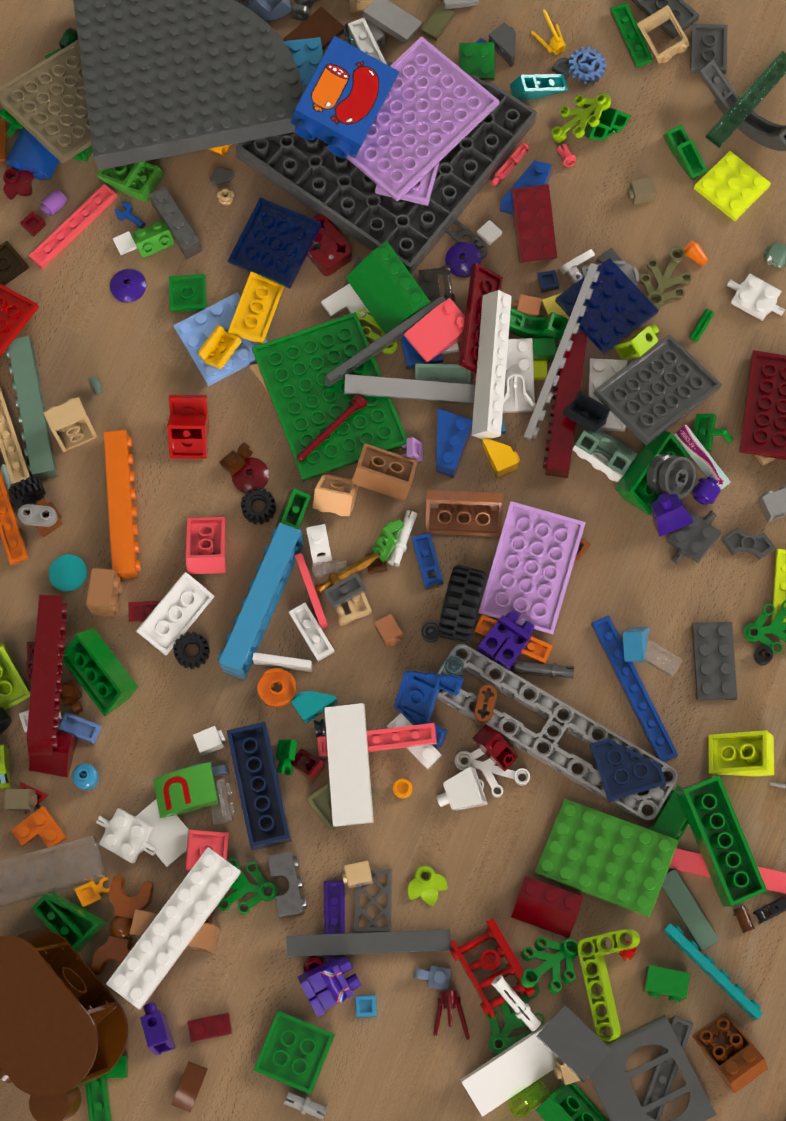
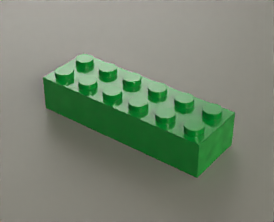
M720 775L708 777L677 790V796L722 905L732 907L766 892L767 888Z

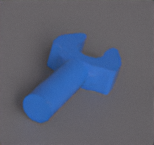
M121 202L122 207L126 210L125 212H120L115 208L117 218L120 221L129 219L140 229L144 228L145 223L132 213L133 208L131 204Z

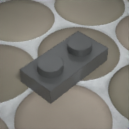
M356 572L324 590L323 594L331 607L335 609L366 591V587Z

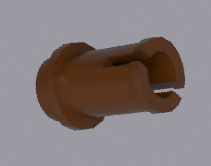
M745 905L734 909L735 914H733L737 917L743 933L755 929L747 912L749 909H746Z

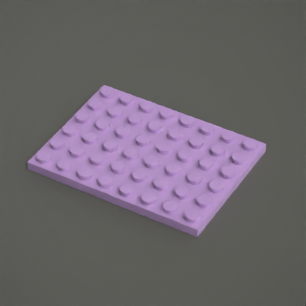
M422 36L390 66L399 71L393 87L356 158L350 155L347 156L350 162L397 202L499 105V100Z

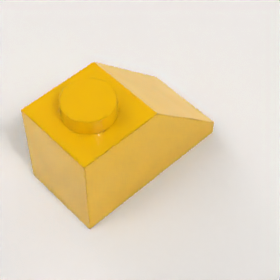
M488 438L482 439V448L497 478L518 469L520 458L516 451L513 452L511 446Z

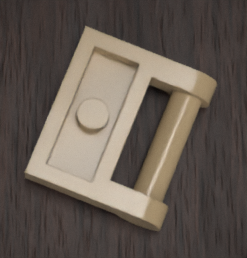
M364 592L347 601L351 611L350 614H345L342 605L335 608L340 626H344L351 621L372 613Z

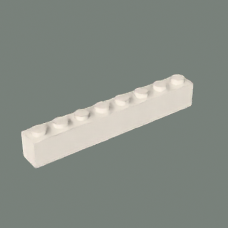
M500 290L483 295L471 434L480 439H492L501 436L512 296Z

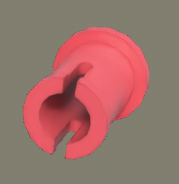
M564 143L562 144L563 149L561 146H558L557 152L562 157L563 164L571 167L576 163V156L572 155L567 144Z

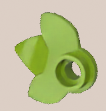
M421 866L416 870L415 878L408 885V896L410 900L421 896L425 903L434 906L438 899V891L448 889L447 881L442 875L436 874L431 867ZM422 873H428L429 878L426 880L422 879Z

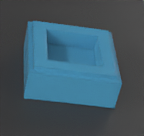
M376 995L355 996L356 1018L377 1017Z

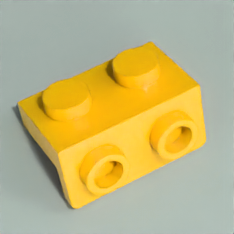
M217 325L199 349L198 355L205 364L221 370L242 340L238 336L227 333L222 326Z

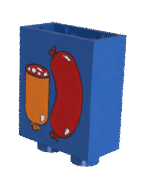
M334 36L303 93L290 123L296 126L295 131L301 137L307 140H314L317 137L328 143V150L334 155L341 158H347L350 155L356 158L393 87L399 71Z

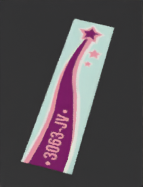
M686 424L674 434L706 477L710 476L718 481L717 485L721 490L731 483Z

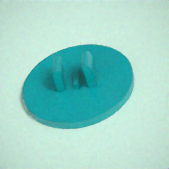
M72 554L56 558L49 568L50 582L60 591L70 592L78 589L83 585L87 577L85 563L81 558Z

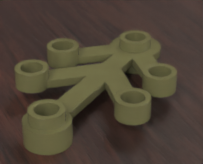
M681 247L671 249L669 255L670 262L663 276L658 267V261L654 258L648 260L647 268L652 271L658 284L655 291L651 284V276L648 273L640 276V284L645 286L648 293L646 304L649 308L657 310L664 305L665 301L674 298L677 300L683 299L685 290L681 287L663 294L666 288L681 283L684 285L691 283L692 275L688 272L670 279L677 263L682 262L685 252Z

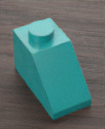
M313 691L299 692L293 697L294 700L291 701L292 706L305 725L324 713L325 707H333L338 704L337 698L334 695Z

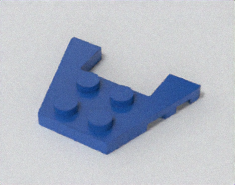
M407 670L403 674L394 708L402 713L410 723L416 725L432 723L430 719L439 690L443 689L456 696L460 692L464 678ZM435 724L437 744L434 745L440 748L443 746L447 730Z

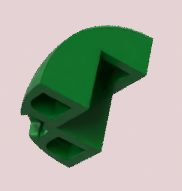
M584 105L583 109H586L591 105ZM608 108L602 111L598 126L591 127L587 122L584 135L593 140L608 139L609 136L619 133L625 127L631 115L617 109Z

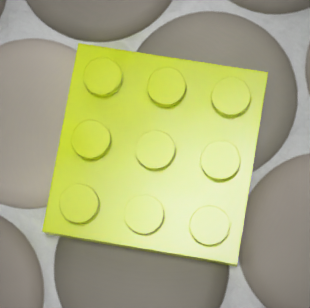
M729 151L695 184L694 189L735 222L770 187L771 183L733 152Z

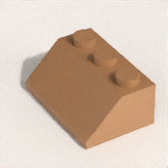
M364 443L351 483L405 501L418 461Z

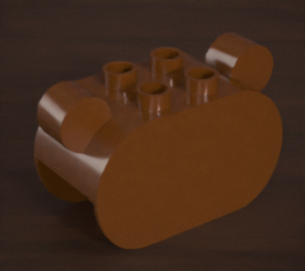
M37 929L24 932L18 936H0V1079L6 1083L13 1082L17 1088L30 1094L29 1109L35 1120L64 1121L74 1116L80 1107L81 1092L79 1087L103 1077L120 1060L128 1039L126 1014L113 995L62 935L51 930Z

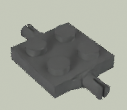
M689 511L693 523L673 531L669 536L667 542L678 551L671 559L675 564H679L684 556L699 563L720 537L721 531L711 525L712 520L717 516L713 511H709L704 519Z

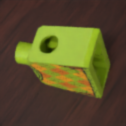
M654 324L638 328L613 347L622 360L641 357L658 342L656 335L659 333V329Z

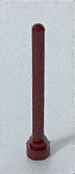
M356 394L351 399V405L297 455V460L303 461L351 414L359 409L362 410L367 405L364 398Z

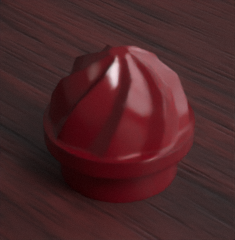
M316 956L307 958L303 964L304 972L323 964V961Z

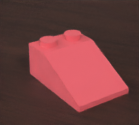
M449 298L405 332L404 336L428 363L462 340L465 315Z
M225 517L187 518L186 566L188 574L226 573Z

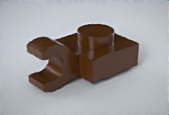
M244 442L239 446L237 453L232 450L219 463L221 467L233 476L246 465L244 460L250 457L253 452Z
M71 679L62 684L60 699L65 707L70 704L76 715L83 712L78 702L82 695L74 680Z

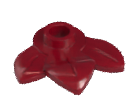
M12 168L6 170L3 176L5 195L11 200L17 194L20 196H30L32 194V187L29 182L35 178L33 173L29 170L18 172Z

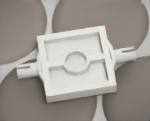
M749 274L741 284L731 279L728 282L727 287L736 291L731 304L761 321L771 311L780 316L785 312V309L776 305L782 291L754 275Z
M117 808L110 821L102 816L98 817L99 820L96 823L106 828L99 844L130 863H135L143 850L152 856L155 854L153 851H157V848L148 844V837L153 827L120 808Z

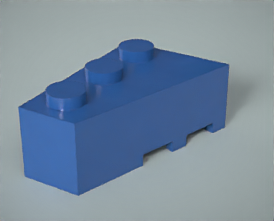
M534 160L511 189L548 184L552 165ZM509 190L501 199L500 211L513 215L511 193Z

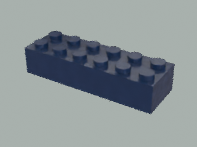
M266 722L227 730L251 849L254 851L292 842Z

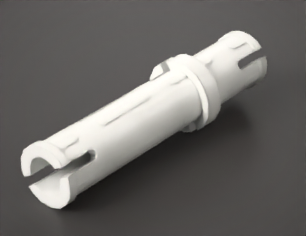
M410 510L406 511L403 519L405 525L397 537V543L388 560V563L394 566V563H396V567L400 565L403 553L407 550L406 544L418 515L414 511L411 514Z
M502 975L497 976L491 984L516 1012V1017L518 1019L521 1018L530 1031L536 1030L541 1025V1022L531 1012V1007L520 999Z

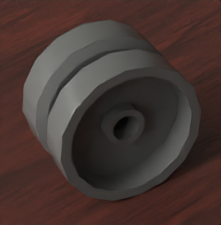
M660 454L650 462L647 470L648 486L657 495L668 494L670 496L677 494L679 498H683L693 489L696 480L694 464L690 459L683 456Z

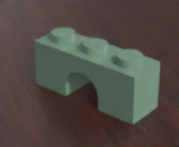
M585 428L575 444L590 455L594 452L602 454L609 461L607 466L622 475L625 474L638 454L600 429L593 432Z

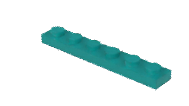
M670 923L663 930L754 1021L762 1016L761 1006L755 1000H749L744 995L746 992L738 984L733 985L729 981L730 976L724 970H718L713 965L715 962L707 954L703 955L698 951L699 946L691 939L688 941L683 936L684 932L676 924L673 926Z

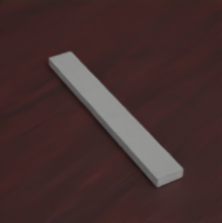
M345 374L344 394L474 404L475 385Z

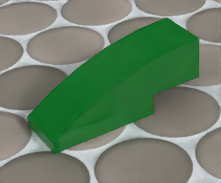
M682 125L663 135L672 154L691 179L708 171L693 140H689Z

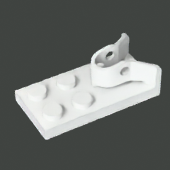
M532 338L508 339L503 413L533 412L536 403Z
M590 358L588 396L602 403L593 394L594 390L625 368L627 360ZM610 411L606 424L599 429L602 431L625 432L626 425Z

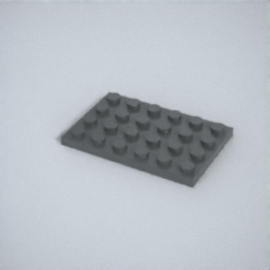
M668 335L641 357L635 359L596 388L593 394L605 406L609 407L610 411L647 446L720 389L722 384L673 337Z

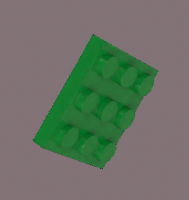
M277 1011L253 1070L312 1095L335 1034Z

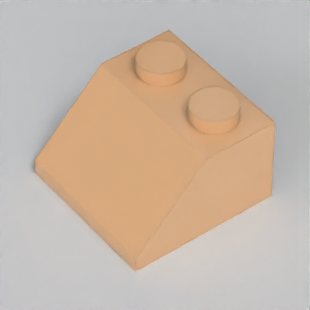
M326 473L322 475L315 488L313 509H318L320 512L336 513L339 516H350L359 486L352 484V479Z

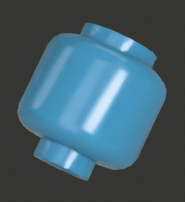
M80 764L75 767L72 773L74 785L83 791L94 789L100 780L97 769L91 764Z

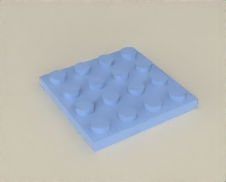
M238 292L173 325L208 386L256 362L252 347L261 344L239 337L242 342L221 370L205 364L198 355L199 349L217 325L222 326L228 333L241 298Z

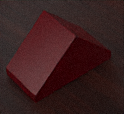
M302 748L296 754L295 760L291 761L292 766L312 783L325 769L324 762Z

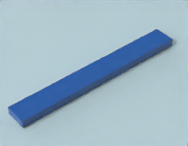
M610 616L592 622L591 626L656 758L666 762L677 757L678 753L633 662L624 660L623 642Z

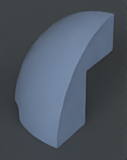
M247 0L245 7L251 9L263 20L279 19L292 11L289 0Z

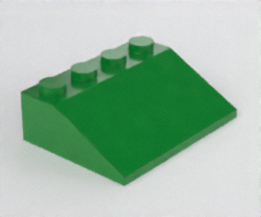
M387 241L372 251L345 277L385 334L431 303Z

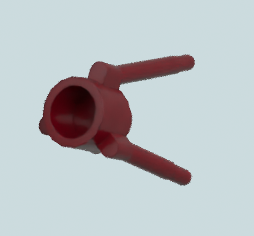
M441 991V998H438L433 1035L437 1036L442 1006L443 1009H447L449 1027H452V1009H455L457 1006L465 1037L469 1040L470 1036L461 1007V998L457 997V991Z

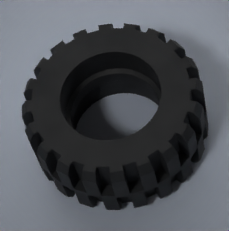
M461 565L453 567L438 627V635L440 637L462 643L471 641L486 580V573L484 571Z

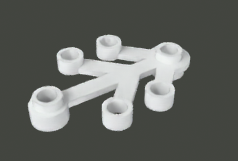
M480 748L471 753L461 751L455 756L454 762L459 770L463 771L472 767L482 771L492 789L491 794L496 798L503 795V788L498 785L493 774L514 779L521 786L526 785L530 780V773L524 768H520L517 771L507 769L504 772L490 758L484 762L476 760L485 754ZM463 758L468 760V763L465 765L461 763ZM524 775L526 779L524 781H520L518 779V776ZM480 780L482 789H484V782ZM499 788L501 793L495 794L493 790Z

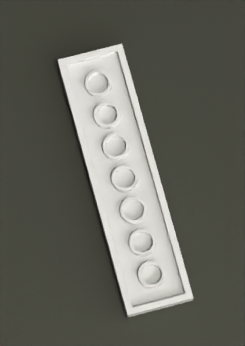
M208 847L106 985L140 1010L241 874V871Z

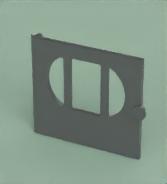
M665 1015L606 1044L612 1051L589 1075L610 1121H659L649 1117L647 1112L687 1092L690 1093V1098L686 1109L677 1118L668 1121H706L717 1115ZM654 1044L668 1050L666 1054L628 1073L625 1072L626 1062L631 1053L637 1048ZM673 1058L686 1085L642 1107L629 1079Z

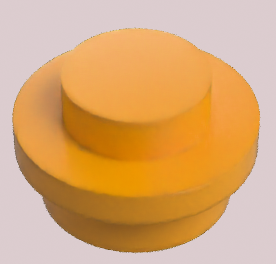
M401 778L394 782L393 793L396 797L404 799L411 795L413 788L409 780Z

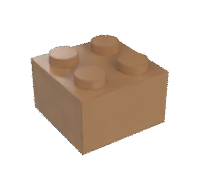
M92 568L86 606L93 616L116 618L117 612H120L121 601L119 600V595L123 593L124 584L115 570Z

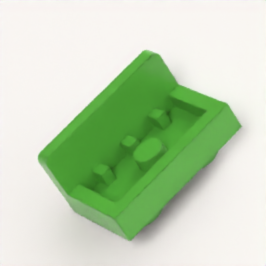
M164 220L154 222L151 226L138 229L135 233L131 234L142 258L175 244Z
M401 519L387 523L372 547L374 553L380 554L379 558L382 562L387 561L397 543V537L405 525Z

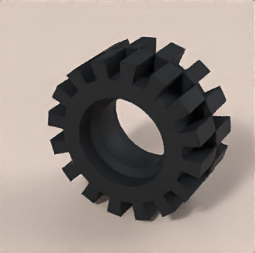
M38 477L22 479L20 483L16 482L15 486L12 485L11 489L8 490L9 496L17 508L26 504H36V501H40L46 494Z
M253 488L250 489L251 492L247 491L245 493L246 496L242 497L241 509L244 517L250 523L253 521L254 524L260 522L261 525L263 521L269 522V518L272 519L274 517L273 513L276 512L274 497L264 488L263 490L257 488L255 491ZM256 500H262L265 502L266 507L261 512H255L251 509L252 503Z
M186 632V635L183 636L181 634L180 639L175 640L176 645H173V653L181 666L183 665L187 669L188 667L194 669V667L200 668L201 664L204 665L206 663L205 660H208L210 650L206 639L201 634L197 635L196 632H192V634ZM189 644H196L199 647V652L194 657H187L184 654V649Z

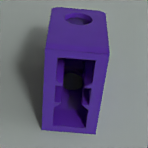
M661 494L658 497V501L651 504L652 519L659 537L693 523L687 507L677 494L670 496L668 494Z
M155 1002L144 1005L143 1008L146 1015L140 1017L148 1048L156 1056L176 1049L165 1015L161 1010H157Z

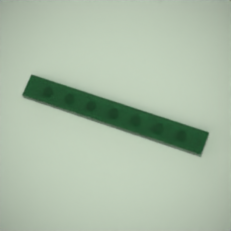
M784 51L776 57L706 135V138L718 148L726 142L786 75V53Z

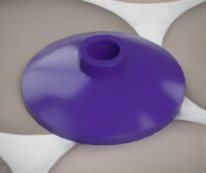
M469 242L454 244L448 250L445 258L448 270L458 277L471 276L472 264L478 263L481 265L482 260L479 249ZM461 255L466 256L463 260L459 259Z
M124 269L113 276L110 282V290L117 300L133 302L144 294L146 280L139 271Z

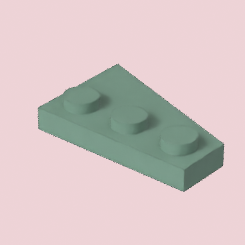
M415 364V380L470 384L471 371L458 364Z

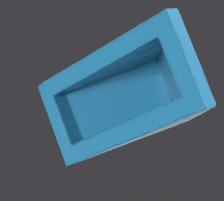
M629 627L623 631L625 661L644 662L649 627Z

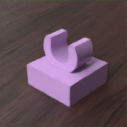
M413 437L407 438V443L402 446L403 449L407 450V453L402 454V456L416 461H423V443Z

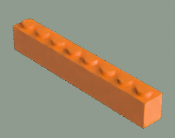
M127 430L104 432L112 570L116 571L120 579L139 578L138 571H141V562L137 560V553H140L139 542H136L139 528L138 524H135V517H138V512L133 501L136 499V490L132 486V482H135V473L131 470V465L134 464L133 453H130V447H133L132 436L128 435Z

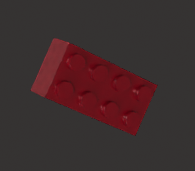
M549 184L511 189L519 263L557 258Z

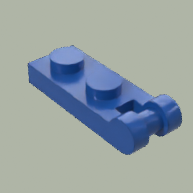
M430 533L411 537L424 588H429L433 584H444ZM434 572L435 576L428 578L427 573Z

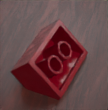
M525 876L511 918L569 938L583 896Z

